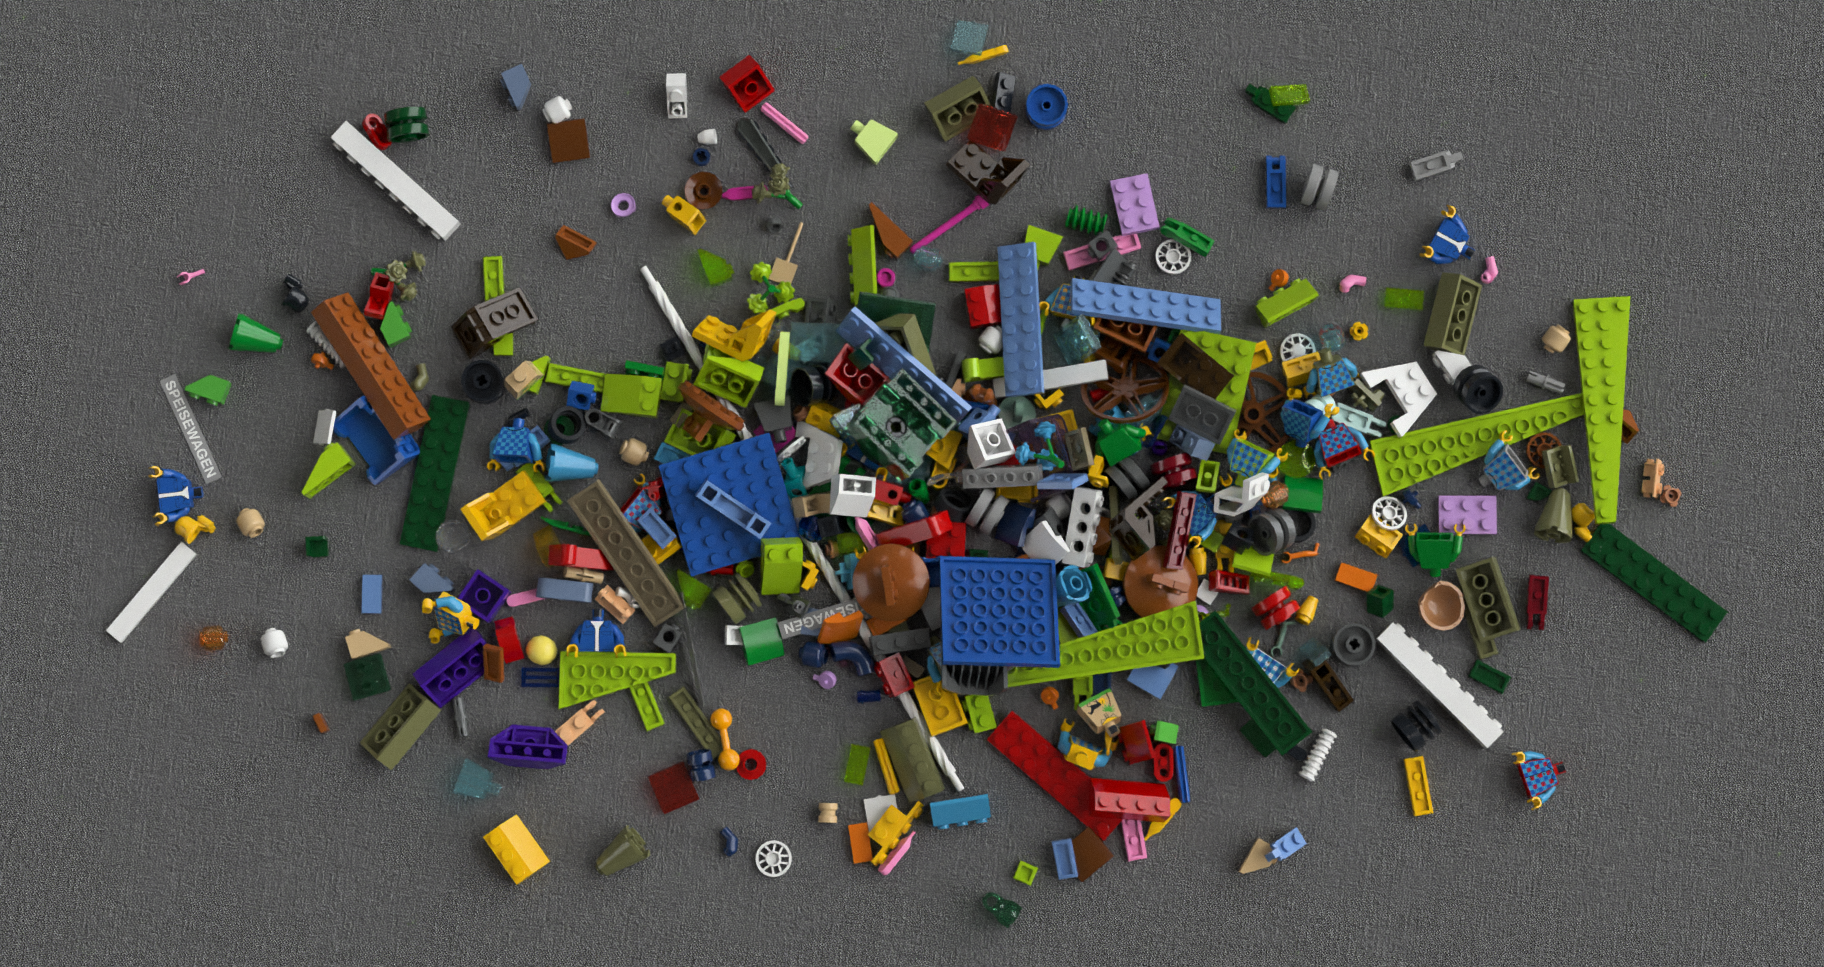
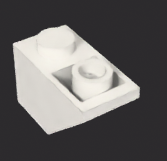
M686 73L667 74L668 118H687Z
M1440 350L1432 354L1434 364L1437 368L1441 367L1445 373L1443 376L1448 384L1452 383L1454 385L1458 374L1466 367L1471 366L1465 355Z

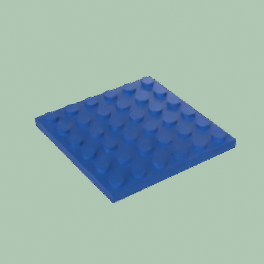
M769 432L658 465L691 577L761 556V539L695 496L705 479L771 523L762 538H800Z
M940 556L942 665L1059 668L1060 651L1055 560Z

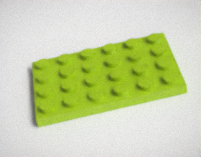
M1180 330V334L1183 333L1234 375L1232 380L1215 399L1237 410L1221 444L1215 443L1212 450L1227 454V448L1232 439L1235 438L1234 431L1238 427L1256 342L1206 331ZM1171 374L1169 378V394L1163 405L1156 436L1157 439L1169 441L1177 425L1168 420L1184 386Z

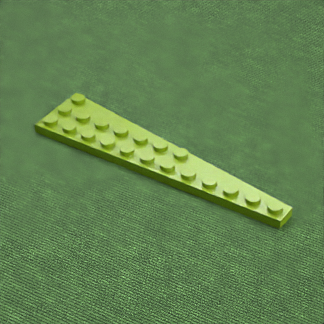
M1631 296L1574 299L1572 301L1595 524L1615 523L1617 516Z
M1582 393L1406 432L1401 438L1393 435L1369 441L1370 448L1375 453L1373 460L1382 497L1486 455L1493 443L1500 439L1499 434L1503 430H1507L1504 433L1505 439L1512 435V440L1504 442V444L1508 443V445H1511L1584 415Z
M1192 601L1060 644L1059 668L1014 667L1012 670L1007 671L1008 687L1205 659L1197 603Z

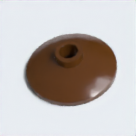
M695 173L686 182V199L697 209H710L716 206L722 198V184L718 177L712 173ZM702 189L708 190L706 195H702L700 192Z

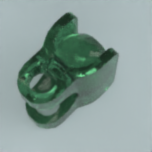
M993 892L986 893L982 898L983 906L994 914L999 923L1008 929L1022 910V907L1017 903L1003 899ZM991 896L997 900L996 905L993 907L987 904V899Z

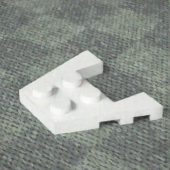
M1417 362L1366 371L1359 375L1368 389L1385 381L1403 409L1405 415L1390 423L1398 438H1401L1437 395Z
M805 421L797 422L795 437L800 438L804 436L810 439L805 476L802 482L805 489L809 490L810 487L831 482V476L839 473L843 441ZM793 489L792 493L798 494L797 492H799L800 490Z

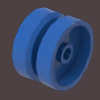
M1039 85L1032 89L1028 95L1025 107L1026 117L1038 129H1054L1065 119L1068 108L1067 97L1063 90L1056 85ZM1045 105H1049V109H1045Z

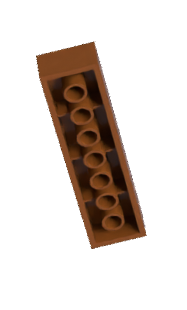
M348 292L324 300L311 312L393 440L419 430L431 419Z

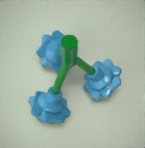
M1048 421L1040 422L1037 428L1034 429V435L1043 438L1049 450L1042 449L1041 453L1036 454L1030 451L1029 445L1026 442L1016 448L1015 457L1022 466L1029 459L1034 460L1035 458H1037L1036 464H1042V471H1052L1053 467L1062 468L1064 466V462L1058 458L1057 454H1054L1050 442L1052 433L1056 432L1055 424H1050Z

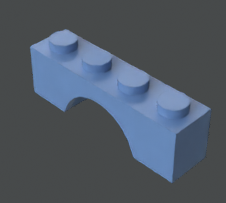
M706 479L695 494L696 497L759 539L763 537L771 525L769 521Z

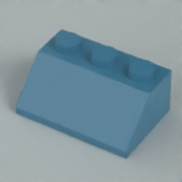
M988 794L930 803L933 827L937 826L938 830L949 828V824L956 823L957 827L965 826L971 820H975L976 824L987 822V818L991 817Z

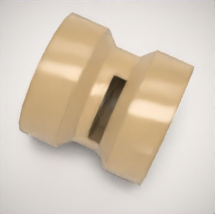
M819 803L818 809L821 813L818 816V822L837 823L835 813L838 809V803Z

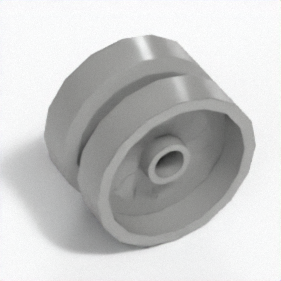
M1313 163L1303 185L1300 203L1310 206L1315 196H1317L1316 209L1326 211L1339 171L1328 169L1324 179H1322L1323 166Z
M990 488L984 489L965 521L966 524L975 527L980 519H983L980 532L986 536H989L994 526H997L1009 502V499L1001 495L992 504L991 501L995 496V491Z

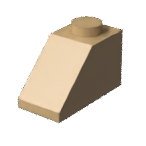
M360 629L350 631L349 636L345 637L353 660L391 648L389 643L365 631H360Z
M1257 838L1238 872L1244 874L1270 867L1271 864L1274 865L1278 858L1268 862L1264 856L1272 851L1270 844Z

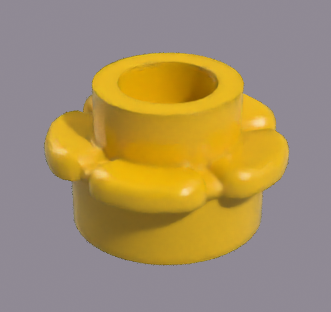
M1356 322L1350 328V335L1356 341L1365 339L1368 336V327L1364 323Z

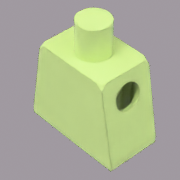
M856 120L850 128L858 134L855 144L875 165H877L898 138V133L874 120H870L866 126Z

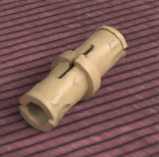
M565 567L563 577L577 579L580 582L588 581L602 584L604 573L591 571L587 568Z

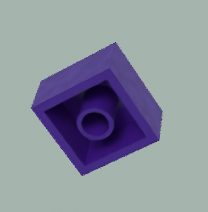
M477 569L458 599L469 604L471 612L486 622L491 623L507 600V597L511 594V591Z

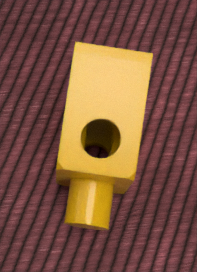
M667 195L662 200L661 204L667 208L666 211L670 217L694 235L697 234L707 221L700 210L678 195L674 199Z

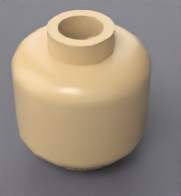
M1558 324L1550 326L1542 337L1543 343L1546 344L1544 348L1551 353L1555 351L1563 352L1571 340L1570 332Z
M630 438L628 441L624 440L619 454H621L623 461L638 466L641 462H646L649 452L646 451L647 445L645 443Z
M245 508L239 512V516L236 519V523L244 536L252 538L263 532L265 522L256 509Z

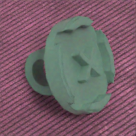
M1023 396L1006 398L999 406L1001 411L997 417L998 419L1002 418L1008 432L1015 434L1023 433L1035 421V407L1030 400Z

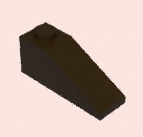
M1315 652L1302 662L1308 674L1312 676L1314 682L1338 712L1354 701L1327 660L1318 652Z

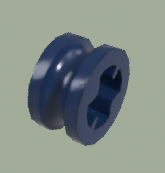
M704 148L695 150L693 154L694 162L698 166H706L710 162L708 150ZM705 153L707 159L699 162L698 154Z

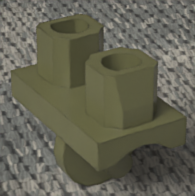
M1357 378L1354 381L1355 385L1348 388L1353 393L1351 397L1356 401L1352 406L1356 408L1360 405L1363 409L1368 407L1373 412L1382 403L1381 400L1385 394L1378 388L1372 393L1362 379Z

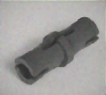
M464 697L451 699L454 710L453 721L456 722L458 738L470 736Z

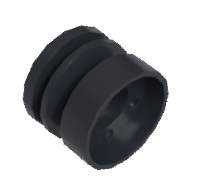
M823 362L797 367L793 371L790 383L791 391L799 405L802 407L812 406L818 403L832 402L838 398L840 391L824 374L830 363Z
M1416 700L1412 703L1414 709L1410 706L1406 708L1410 717L1407 718L1404 714L1399 713L1390 720L1396 732L1414 752H1417L1426 745L1423 735L1432 740L1434 735L1431 730L1436 735L1442 732L1430 710Z

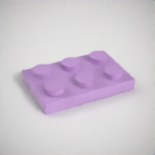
M1148 174L1111 180L1110 186L1121 235L1127 236L1159 229Z
M1438 496V533L1456 534L1453 528L1457 523L1456 530L1458 532H1462L1463 525H1465L1466 529L1462 534L1496 535V496Z

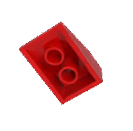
M999 284L964 289L970 329L1002 324Z
M845 343L824 374L846 399L860 408L869 397L882 391L890 377L872 363L860 371L848 358V355L854 348Z
M1145 720L1119 727L1120 733L1117 737L1119 743H1123L1125 748L1122 751L1125 762L1128 761L1129 765L1155 758Z

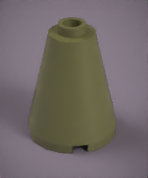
M1556 488V490L1551 492L1534 528V535L1544 541H1549V538L1555 539V543H1568L1571 541L1573 536L1571 495L1566 489Z
M627 825L597 858V865L595 867L601 875L605 874L608 876L647 859L650 856V850H645L644 845L646 843L633 827L629 829V825Z

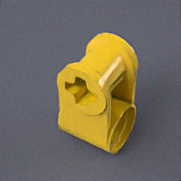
M957 458L953 459L949 470L937 461L935 462L930 478L932 489L940 491L946 487ZM935 477L943 478L944 483L940 486L936 485L933 482Z

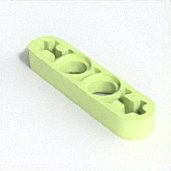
M780 331L775 406H785L790 332Z

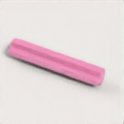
M766 102L762 105L761 112L801 144L807 141L808 135L769 103Z

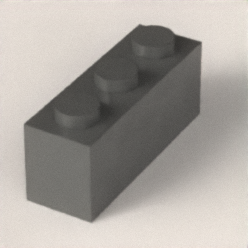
M928 628L869 637L871 657L931 647Z

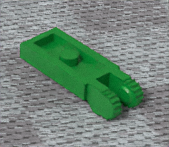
M1173 218L1165 220V225L1160 229L1165 237L1174 239L1206 258L1214 243L1213 239Z

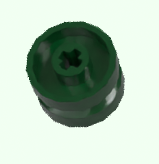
M403 107L384 113L385 124L390 126L386 131L389 142H413L429 136L428 125L423 123L427 119L425 108Z

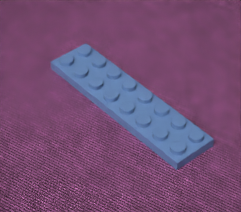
M1028 242L1000 246L997 248L1005 396L1009 398L1044 393L1036 243Z
M1072 278L1071 314L1195 332L1206 331L1220 334L1221 332L1220 299Z
M855 306L835 330L855 348L870 338L872 341L865 348L874 357L872 363L902 389L920 400L924 407L951 431L972 408Z

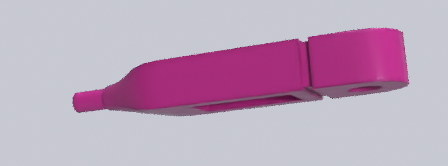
M754 186L730 188L722 194V198L730 201L753 199L752 190Z

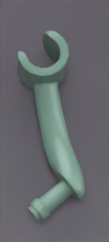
M1295 620L1282 622L1276 645L1270 650L1272 657H1274V649H1278L1279 655H1282L1281 646L1286 633V625H1295Z

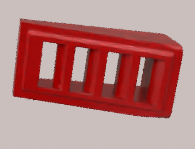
M1214 570L1209 573V591L1248 595L1250 576Z

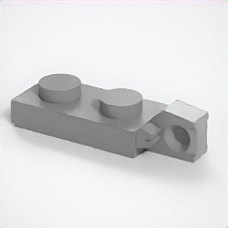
M1443 151L1410 162L1409 166L1414 181L1455 168L1454 163L1462 161L1463 156L1461 152L1451 155L1450 151Z

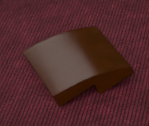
M585 118L566 120L557 124L547 123L553 163L590 158Z
M1090 826L1072 840L1078 878L1081 882L1085 881L1114 857Z

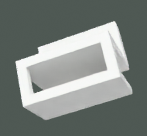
M1259 473L1243 480V487L1233 485L1215 493L1214 512L1236 516L1252 509L1268 492L1270 486L1269 474ZM1220 498L1230 500V502L1219 506Z

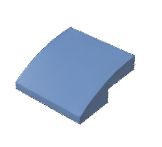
M1171 663L1166 669L1159 666L1136 668L1131 671L1127 681L1160 700L1179 666Z

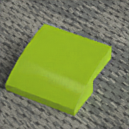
M1251 546L1249 550L1245 548L1242 555L1237 552L1234 553L1232 567L1270 576L1274 554L1261 555Z

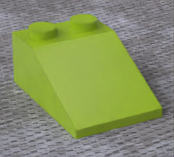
M707 356L693 385L746 408L760 382L764 367L748 360L740 361L734 358Z
M605 373L600 411L658 419L663 381L661 378Z
M682 408L678 420L682 413L687 414L689 417L692 415V412ZM683 422L679 428L672 424L664 442L690 455L731 444L736 434L713 424L701 442H699L683 429Z
M332 442L324 448V452L320 455L302 490L304 496L311 499L356 465L342 445Z
M799 537L761 539V595L799 593L803 564V543Z

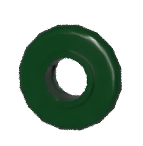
M559 416L556 425L561 424L564 426L565 431L563 435H573L574 425L567 416ZM547 421L544 427V433L551 440L550 442L552 444L563 445L561 443H558L551 437V435L548 432Z

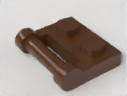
M1106 335L1095 350L1093 357L1098 360H1106V364L1113 367L1117 373H1123L1126 369V364L1138 350L1128 346V350L1118 360L1115 357L1126 344Z

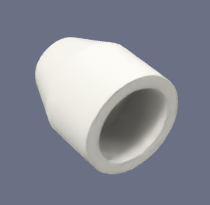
M715 129L700 132L698 134V142L705 145L717 144Z

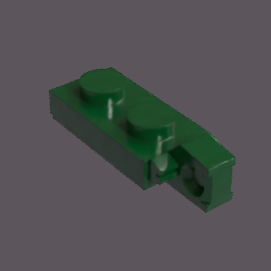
M1249 83L1244 91L1252 96L1251 101L1255 106L1284 124L1287 123L1296 109L1295 106L1265 87L1259 86L1257 88Z

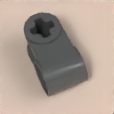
M590 409L585 415V420L590 427L611 439H615L614 435L619 425L623 424L622 421L597 409ZM592 413H596L599 415V421L591 423L589 416Z

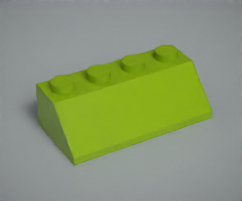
M874 225L851 229V235H848V246H852V254H848L849 265H853V272L849 273L850 284H854V291H850L851 303H855L856 308L878 307Z

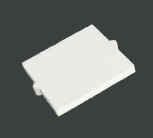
M330 409L319 410L313 440L314 444L324 446V444L331 443L336 411Z
M895 794L887 796L878 795L875 798L864 799L869 832L891 804L897 808Z

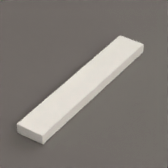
M1106 360L1043 370L1044 391L1108 380ZM1005 378L993 379L995 398L1006 397Z
M180 542L106 631L122 643L197 554L183 542Z

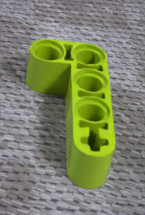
M1003 357L961 360L963 382L1004 377Z

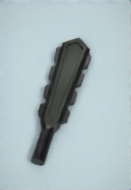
M740 118L737 128L739 131L738 135L742 140L748 142L747 146L751 151L756 152L757 159L764 162L765 169L772 172L771 168L774 165L781 164L780 158L774 155L773 147L767 144V138L764 133H760V127L757 122L748 118ZM789 181V183H788L789 186H790V189H789V190H791L794 186H793V185L791 184V182Z

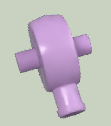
M824 671L820 675H813V680L819 681V684L825 689L834 687L837 681L835 674L831 671Z

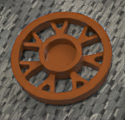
M1545 432L1531 437L1526 446L1528 460L1538 468H1545V465H1542L1543 456L1541 451L1552 448L1551 445L1556 443L1560 446L1559 439L1553 434ZM1546 436L1551 437L1549 444L1545 443ZM1537 437H1540L1542 442L1539 445L1534 440ZM1530 445L1537 447L1536 452L1530 451ZM1535 454L1539 456L1536 462L1532 459Z

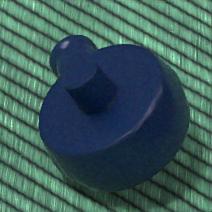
M1409 488L1405 489L1402 492L1405 497L1402 500L1404 504L1409 502L1416 509L1421 508V504L1416 498V495L1419 493L1416 490L1412 492Z

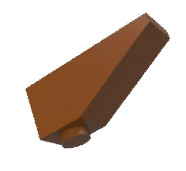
M871 202L869 209L882 245L885 248L884 253L892 259L894 257L898 260L913 244V240Z

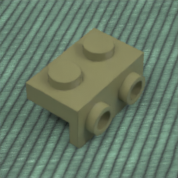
M1560 445L1541 451L1549 488H1557L1568 483L1579 482L1571 445Z

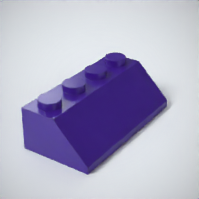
M469 628L465 634L460 635L416 670L413 676L432 700L442 708L484 674L483 646L488 643L476 629Z

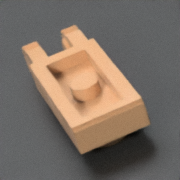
M595 700L591 701L583 709L581 708L555 731L568 746L605 713L603 709L598 710L591 718L586 714L596 706L597 702Z

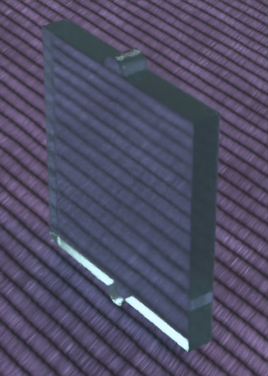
M958 20L951 51L962 52L965 55L974 54L981 56L989 25L978 24L975 21Z

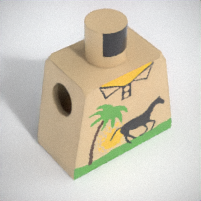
M524 361L505 378L504 387L518 400L544 375L531 361Z
M1110 688L1078 704L1077 713L1096 734L1106 730L1110 738L1120 733L1116 724L1121 720V713Z

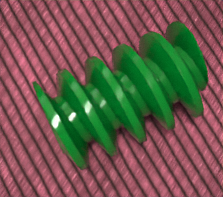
M1075 205L1073 209L1070 206L1065 227L1072 223L1073 230L1079 225L1080 232L1086 227L1087 234L1094 230V235L1097 236L1099 232L1103 233L1107 214L1100 218V212L1093 216L1092 209L1086 214L1085 207L1079 212L1078 205Z

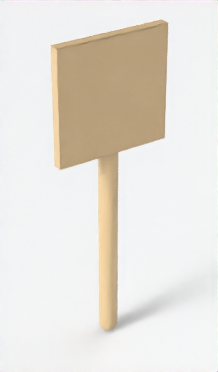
M802 222L798 226L786 261L776 258L772 273L769 276L770 280L778 283L781 281L792 283L798 265L789 261L801 232Z

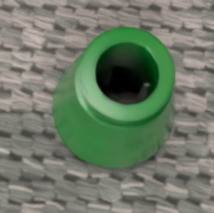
M913 479L909 483V493L918 501H922L923 504L928 503L930 497L925 481Z

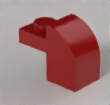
M375 273L370 285V297L364 309L365 316L383 320L388 304L392 300L394 281L390 282L388 275Z
M513 616L494 621L499 647L503 648L505 663L524 659L522 645L517 634Z

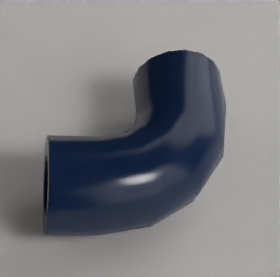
M852 641L830 643V653L834 662L850 660L856 667L858 677L875 673L873 659L862 645Z

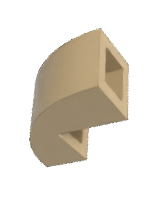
M831 491L792 498L795 518L808 517L818 513H829Z

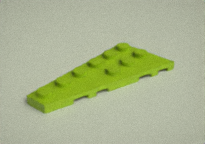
M560 651L559 709L676 673V653L626 652L627 656L624 657V653L619 652L617 654L618 658H616L614 652H578V656L575 658V652H570L567 656V651Z

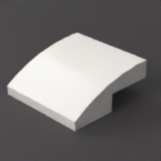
M1041 521L1026 535L1025 544L1022 547L1030 559L1055 560V565L1070 552L1062 536H1055L1047 521Z

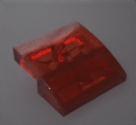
M979 103L967 139L1005 152L1018 116L998 110L996 107Z
M684 761L648 776L664 814L699 800Z

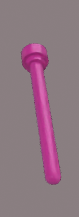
M975 196L971 205L911 246L910 252L916 253L972 212L981 208L983 210L989 204L981 196Z

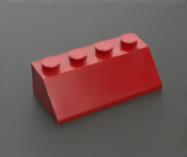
M1089 778V816L1164 823L1170 817V796L1165 784Z

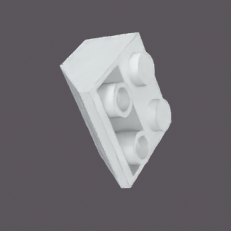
M847 474L831 476L829 514L867 518L875 498L876 477Z

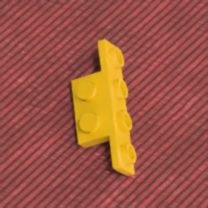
M920 801L914 805L907 816L891 804L869 832L868 836L882 846L871 861L872 864L878 866V864L882 865L888 857L886 855L888 851L898 845L899 837L902 833L906 834L912 826L910 824L914 818L917 819L922 814V807L924 805Z

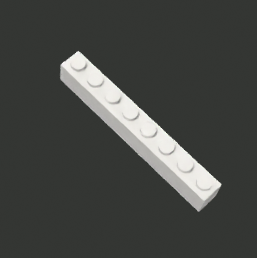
M347 121L331 136V139L334 141L332 145L340 152L344 150L348 154L346 157L354 165L358 162L362 166L360 170L368 177L372 175L376 179L375 183L382 190L387 188L390 191L388 195L396 202L400 200L404 204L403 208L410 215L412 213L418 216L416 220L424 227L428 225L432 229L431 234L438 240L442 238L446 241L461 225L455 217Z
M1391 623L1375 641L1484 749L1488 748L1503 733L1500 729L1502 725L1496 719L1491 720L1487 716L1488 711L1481 705L1477 706L1473 702L1474 697L1467 691L1464 693L1459 688L1461 686L1459 682L1453 677L1450 679L1445 674L1447 671L1440 664L1436 665L1432 661L1433 657L1426 650L1422 651L1418 647L1419 643L1413 637H1407L1404 634L1405 629L1399 623L1396 625Z

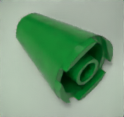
M238 313L228 349L233 351L276 353V350H281L283 339H280L281 334L244 314Z

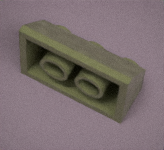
M974 75L924 103L933 123L945 142L991 117L992 111L990 110L991 106L983 87Z

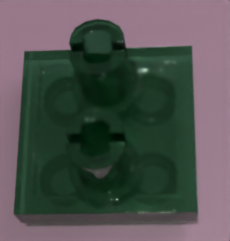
M382 653L343 664L354 701L392 690Z

